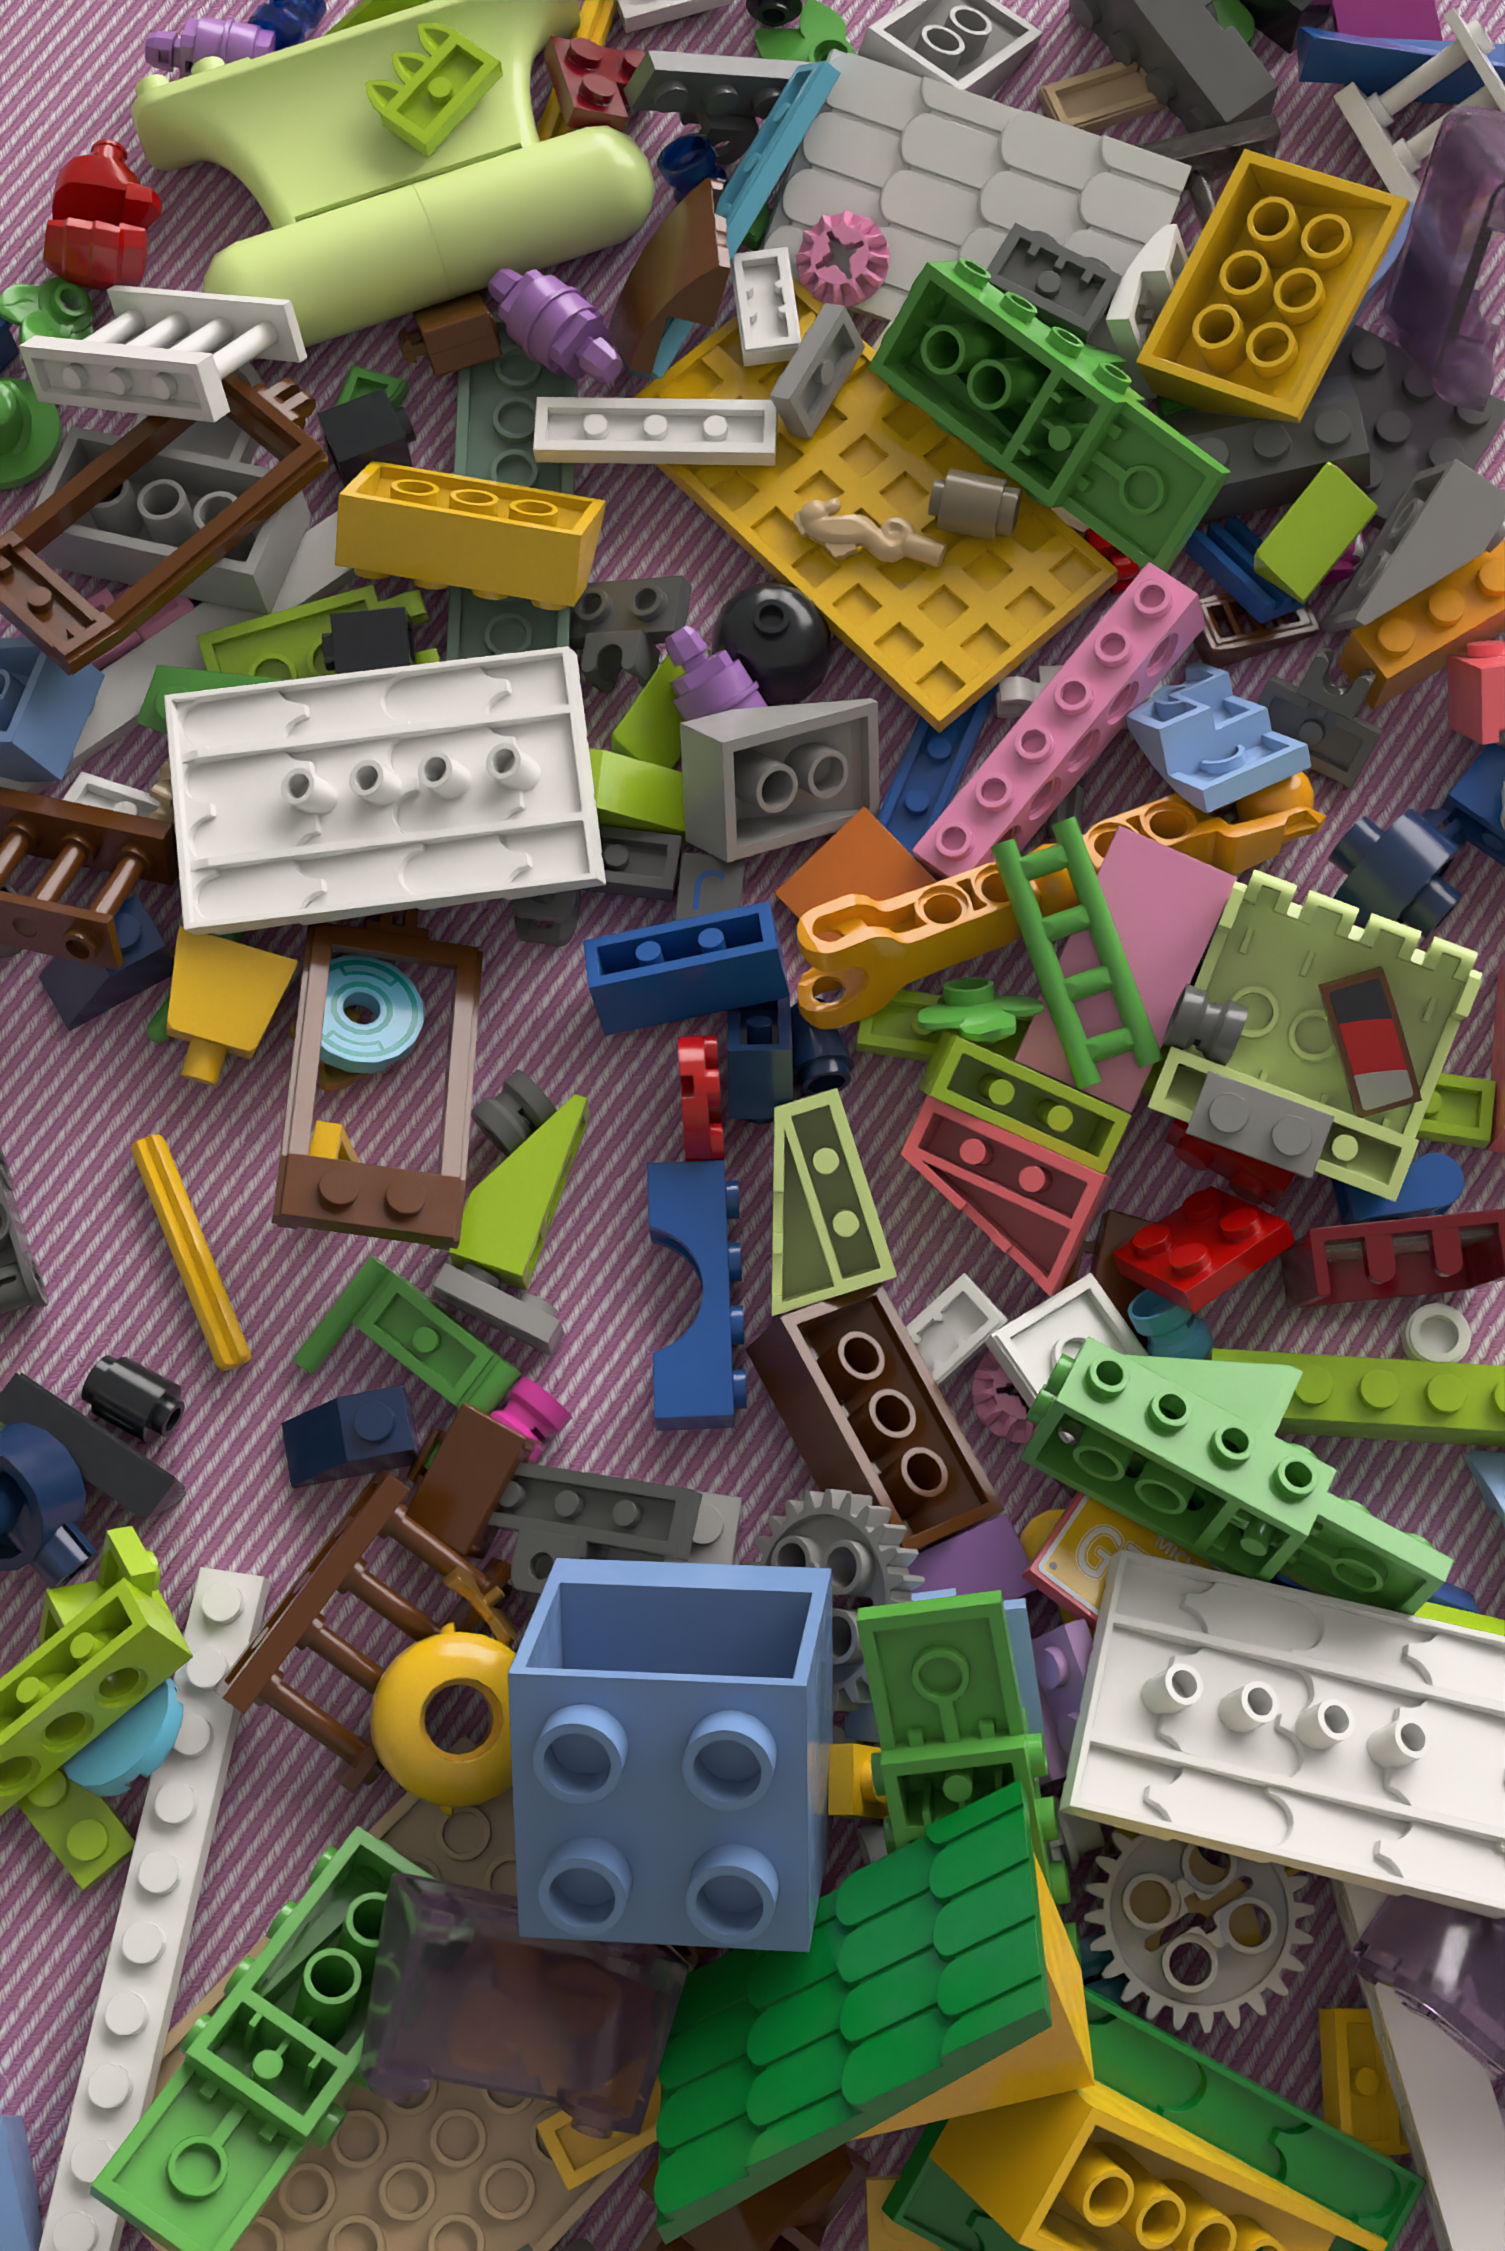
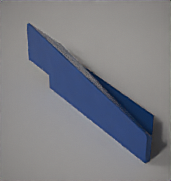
M1299 27L1296 34L1299 82L1350 84L1354 82L1367 97L1375 92L1380 96L1454 41L1367 38L1310 27ZM1493 43L1495 49L1486 56L1505 85V44ZM1468 60L1412 102L1460 104L1485 86V83L1471 60Z

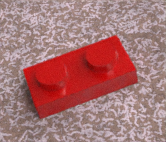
M1178 1119L1174 1121L1165 1142L1175 1147L1173 1152L1182 1162L1200 1171H1206L1209 1168L1229 1180V1188L1247 1202L1261 1205L1264 1202L1275 1208L1294 1178V1173L1185 1134L1189 1123Z

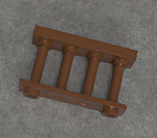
M0 787V890L24 855L54 860L30 897L0 891V944L65 958L82 964H92L118 970L123 963V957L114 922L115 915L139 879L172 886L179 876L177 843L173 823ZM81 867L112 873L88 910L58 903Z
M382 1471L376 1472L214 1689L221 1698L243 1714L246 1713L252 1703L258 1707L265 1703L343 1759V1762L332 1777L353 1794L361 1783L367 1786L371 1785L385 1769L380 1763L372 1743L370 1725L361 1737L357 1736L282 1681L284 1673L278 1669L294 1646L301 1651L308 1647L369 1693L374 1694L385 1669L324 1625L326 1617L320 1611L335 1591L342 1595L349 1591L416 1642L432 1635L440 1634L442 1627L451 1622L455 1623L456 1632L471 1633L482 1618L466 1598L462 1597L441 1626L365 1569L367 1562L361 1556L375 1537L379 1536L384 1540L390 1536L443 1577L460 1565L473 1576L483 1596L495 1586H498L505 1594V1597L493 1606L494 1608L500 1609L512 1591V1586L507 1583L511 1578V1565L509 1563L491 1557L483 1570L480 1571L406 1515L408 1507L402 1501L411 1489L390 1473Z

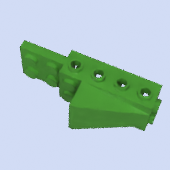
M961 257L958 261L927 262L914 280L910 293L894 322L885 332L881 345L868 369L887 382L889 389L898 397L914 403L933 417L934 423L941 430L960 438L976 450L981 460L987 465L1006 473L1022 485L1026 494L1034 501L1049 508L1062 506L1140 567L1144 568L1150 562L1167 573L1226 482L1231 471L1142 406L1145 399L1129 387L1132 380L1122 371L1127 360L1120 355L1088 342L1084 344L1075 335L1060 327L1049 328L1035 317L1037 309L1032 303L1012 292L1003 294L989 283L990 273L972 260Z
M1088 1336L1074 1359L1062 1353L1025 1420L1035 1424L1036 1427L1020 1460L1230 1574L1269 1583L1278 1572L1317 1594L1414 1615L1446 1582L1454 1559L1435 1550L1423 1537L1413 1533L1402 1532L1372 1516L1363 1505L1353 1500L1340 1499L1329 1493L1328 1490L1337 1469L1318 1460L1316 1455L1309 1449L1301 1445L1286 1443L1275 1437L1303 1374V1371L1291 1365L1123 1355ZM1059 1432H1066L1072 1435L1077 1445H1069L1062 1441ZM1128 1466L1135 1471L1136 1478L1124 1475ZM1190 1500L1194 1502L1197 1510L1187 1509ZM1240 1529L1245 1531L1243 1537L1240 1534Z
M996 1590L858 1608L856 1623L882 1751L871 1754L872 1778L876 1795H886L890 1815L884 1816V1838L887 1854L926 1836V1826L1021 1779L1028 1796L1033 1851L1081 1966L1082 1954L1077 1923H1064L1061 1904L1071 1903L1065 1859L1053 1861L1050 1841L1060 1839L1056 1803L1053 1796L1042 1798L1039 1786V1777L1048 1776L1044 1737L1042 1732L1030 1734L1026 1708L1022 1707L1002 1591Z
M359 1826L355 1827L339 1850L334 1846H330L325 1851L308 1878V1882L312 1886L298 1904L289 1900L284 1905L267 1931L266 1936L271 1940L256 1960L248 1955L228 1980L223 1991L228 1997L212 2017L204 2013L192 2026L179 2051L185 2054L184 2062L90 2186L91 2196L168 2251H233L295 2163H300L312 2145L322 2151L328 2146L348 2114L345 2109L356 2085L364 2091L367 2090L387 2061L390 2053L383 2049L382 2046L396 2026L404 2032H407L412 2027L430 1998V1995L423 1991L425 1985L436 1970L447 1976L469 1944L470 1939L464 1936L462 1931L472 1903L460 1896L449 1884L432 1877L404 1858L393 1846L375 1838Z

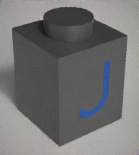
M682 852L675 921L743 907L745 858L727 863L710 854Z

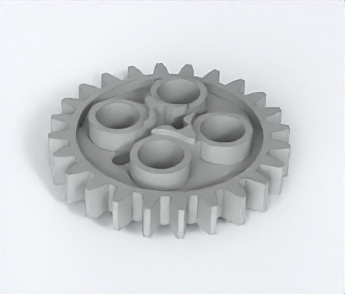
M826 1489L825 1492L806 1491L804 1501H786V1516L771 1515L768 1518L773 1537L756 1536L754 1540L758 1550L763 1555L761 1561H749L745 1564L755 1566L832 1568V1595L869 1597L873 1600V1606L914 1601L912 1600L911 1591L925 1583L923 1576L909 1575L907 1568L918 1556V1550L899 1547L907 1531L905 1525L888 1524L891 1515L889 1507L872 1506V1496L852 1494V1491ZM832 1606L833 1712L858 1711L859 1703H872L856 1623L858 1609Z
M1114 1831L1110 1838L1121 1853L1117 1860L1105 1856H1096L1094 1860L1098 1867L1109 1875L1106 1883L1086 1884L1085 1887L1087 1892L1103 1899L1102 1909L1083 1914V1920L1103 1925L1105 1934L1093 1940L1088 1946L1091 1951H1111L1114 1958L1104 1967L1101 1975L1106 1979L1122 1973L1125 1974L1128 1981L1120 1995L1124 2002L1133 1999L1143 1992L1148 1995L1144 2012L1146 2018L1152 2020L1162 2007L1166 2005L1171 2007L1172 2028L1181 2030L1188 2013L1193 2012L1197 2015L1202 2032L1211 2033L1214 2012L1222 2011L1227 2022L1235 2029L1240 2027L1239 2005L1246 2003L1258 2015L1264 2016L1267 2014L1260 1994L1267 1988L1283 1997L1289 1994L1278 1974L1282 1968L1303 1972L1305 1966L1290 1953L1292 1944H1311L1314 1939L1308 1933L1295 1928L1296 1918L1315 1913V1906L1295 1902L1293 1892L1309 1883L1308 1876L1287 1877L1283 1869L1285 1865L1274 1862L1260 1863L1224 1853L1226 1858L1225 1874L1217 1883L1208 1885L1199 1882L1189 1869V1856L1197 1845L1176 1839L1165 1841L1137 1833L1138 1836L1131 1840L1125 1835ZM1242 1876H1248L1251 1879L1252 1885L1248 1890L1209 1914V1922L1213 1927L1208 1932L1204 1933L1199 1926H1191L1154 1951H1148L1145 1948L1144 1943L1148 1937L1187 1913L1188 1908L1184 1899L1189 1894H1192L1198 1901H1204L1218 1894ZM1143 1881H1153L1159 1884L1165 1890L1168 1897L1166 1914L1154 1923H1145L1139 1920L1130 1908L1131 1892L1138 1883ZM1243 1904H1251L1257 1907L1263 1913L1266 1920V1931L1263 1938L1252 1946H1243L1237 1943L1229 1930L1231 1913ZM1186 1942L1198 1945L1205 1952L1208 1960L1205 1976L1199 1982L1192 1985L1179 1983L1172 1976L1169 1968V1959L1172 1951L1178 1945Z

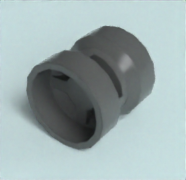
M1186 984L1169 1020L1163 1043L1180 1050H1185L1191 1047V1045H1195L1197 1050L1202 1051L1206 1060L1226 1066L1242 1033L1249 1007L1230 1000L1221 1004L1218 1002L1212 1004L1209 1002V997L1205 990Z
M516 1070L502 1082V1091L494 1099H483L471 1109V1117L488 1139L504 1155L509 1157L527 1140V1136L542 1126L557 1110L532 1079L521 1070Z

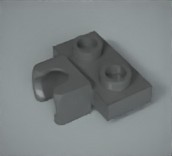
M682 575L588 583L586 590L574 607L571 606L570 643L574 649H583L581 669L585 678L592 686L601 692L610 693L615 688L619 672L624 669L629 674L637 677L639 685L644 689L659 665L660 650L655 645L665 643V638L686 626L692 586Z
M1324 647L1316 654L1300 687L1272 675L1257 704L1268 708L1272 731L1308 744L1312 769L1353 788L1383 732V729L1356 716L1376 679V673L1374 670L1367 668L1359 674L1352 685L1348 687L1337 686L1329 676L1330 666L1334 660V652L1330 648Z

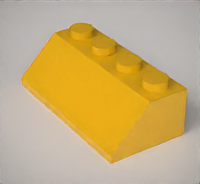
M372 460L339 494L335 565L353 568L357 576L367 579H384L393 575L413 579V584L425 589L438 590L451 585L472 589L473 595L483 599L501 600L508 596L531 599V603L541 609L562 610L567 608V606L574 607L587 588L605 514L606 500Z

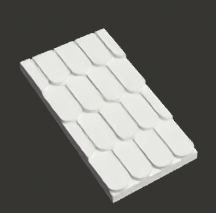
M833 49L829 52L826 61L841 74L791 158L759 250L788 247L791 274L801 284L798 279L799 274L795 254L799 252L803 241V231H809L820 221L821 215L832 216L842 214L845 209L853 214L869 217L882 231L888 243L890 253L889 269L884 282L874 295L866 301L855 306L846 307V309L886 323L891 321L910 293L914 280L927 262L958 261L962 257L974 261L987 270L1015 223L1031 231L1045 232L1052 236L1058 244L1084 257H1093L1103 261L1112 271L1122 275L1123 279L1126 271L1149 240L1165 224H1171L1192 166L1105 135L1099 136L1030 111L1018 110L925 76L921 78L854 53H844ZM835 239L832 241L834 258L826 263V267L836 265L850 279L853 276L849 270L851 268L849 258L857 252L856 248L847 251ZM1103 315L1090 336L1088 343L1118 354L1106 323L1107 315Z
M566 646L164 695L184 930L194 935L209 933L225 935L300 923L304 926L412 908L428 910L498 898L513 900L606 885L604 862L601 856L602 847L596 800L594 799L595 792L589 744L586 738L588 736L582 689L579 683L580 673L577 654Z
M1123 1549L1111 1556L1059 1812L1165 1841L1176 1839L1260 1863L1274 1862L1395 1896L1406 1894L1494 1919L1505 1918V1636Z

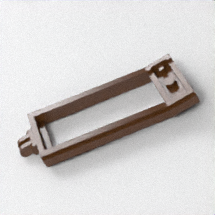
M234 372L221 380L230 409L226 416L277 458L280 463L100 613L36 554L179 437L197 420L148 415L14 527L1 535L0 614L69 676L74 675L123 642L329 468L328 455L323 451V446L303 430L306 424L305 419L313 413L316 407V400L307 392H300V387L290 378H284L270 388L262 383L251 387Z
M417 908L404 910L402 924L392 923L393 912L378 914V921L366 919L364 929L329 923L310 924L307 927L271 1223L277 1224V1227L290 1229L302 1227L430 1245V1248L449 1251L450 1248H458L461 1237L467 1175L483 951H479L478 947L429 940V929L417 927L419 911ZM331 950L454 970L437 1174L308 1156Z

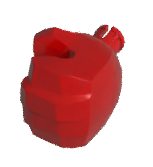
M102 139L92 145L91 155L73 157L59 170L53 192L52 220H48L46 227L43 264L63 280L94 290L107 291V289L114 285L138 287L142 283L147 265L149 245L147 232L151 225L160 217L162 203L153 189L141 185L135 173L126 166L127 161L125 160L128 158V153L125 148L114 140Z

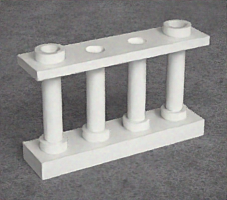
M1452 8L1443 15L1457 37V40L1380 96L1375 92L1367 97L1354 82H1351L1333 97L1390 194L1409 199V201L1413 202L1410 228L1441 281L1455 295L1460 297L1479 284L1468 266L1476 260L1474 254L1505 233V204L1462 234L1456 230L1450 235L1441 218L1449 213L1447 209L1449 205L1505 167V138L1436 187L1428 184L1422 188L1414 172L1422 167L1419 161L1497 105L1505 117V85L1486 56L1495 49V46L1477 19L1467 25L1457 11ZM1468 60H1471L1485 86L1407 142L1403 137L1395 142L1387 129V126L1395 121L1393 115Z
M114 285L107 289L116 319L85 339L75 340L33 336L19 345L38 402L214 423L230 412L221 382L222 379L253 358L298 363L307 358L291 300Z

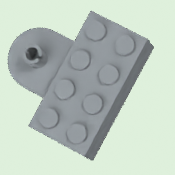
M248 362L234 371L236 375L251 387L259 383L263 384L258 372ZM138 414L132 429L148 415ZM226 415L215 423L206 421L195 422L43 548L40 552L49 567L135 585L271 470L270 468L250 464L259 443ZM72 426L34 509L122 437ZM302 490L185 588L178 596L262 615L271 614L311 519Z

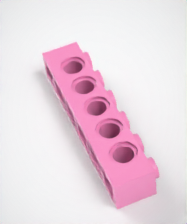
M1148 562L912 849L918 862L937 882L987 863L995 862L991 847L1001 842L1015 839L1019 852L1022 851L1126 724V716L1144 702L1206 626L1198 593L1152 563Z

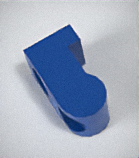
M1442 1153L1422 1155L1410 1165L1396 1202L1331 1178L1341 1225L1443 1215L1460 1197L1464 1188V1174L1460 1166L1451 1157Z

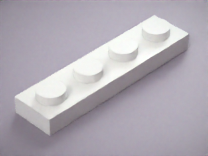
M537 397L533 452L536 462L776 466L778 411L772 400Z

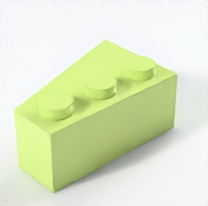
M833 1088L774 1107L771 1316L897 1277L838 1089Z

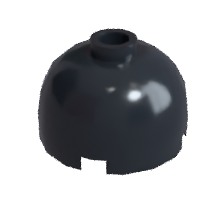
M759 583L738 591L723 605L712 630V655L721 650H726L732 661L739 659L753 682L757 681L759 684L757 689L768 707L773 706V703H784L792 699L793 704L805 700L822 684L831 663V631L814 602L801 590L784 583Z

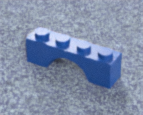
M725 1160L647 1163L648 1216L651 1242L671 1249L684 1258L695 1271L703 1290L699 1313L688 1331L673 1344L652 1353L656 1430L735 1428L734 1409H747L746 1370H732V1345H744L743 1305L730 1306L729 1282L742 1281L741 1242L728 1243L727 1219H740L738 1180L725 1181Z

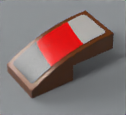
M1379 966L1319 984L1318 988L1332 1041L1339 1053L1353 1110L1357 1117L1364 1118L1422 1101L1406 1039L1384 969Z

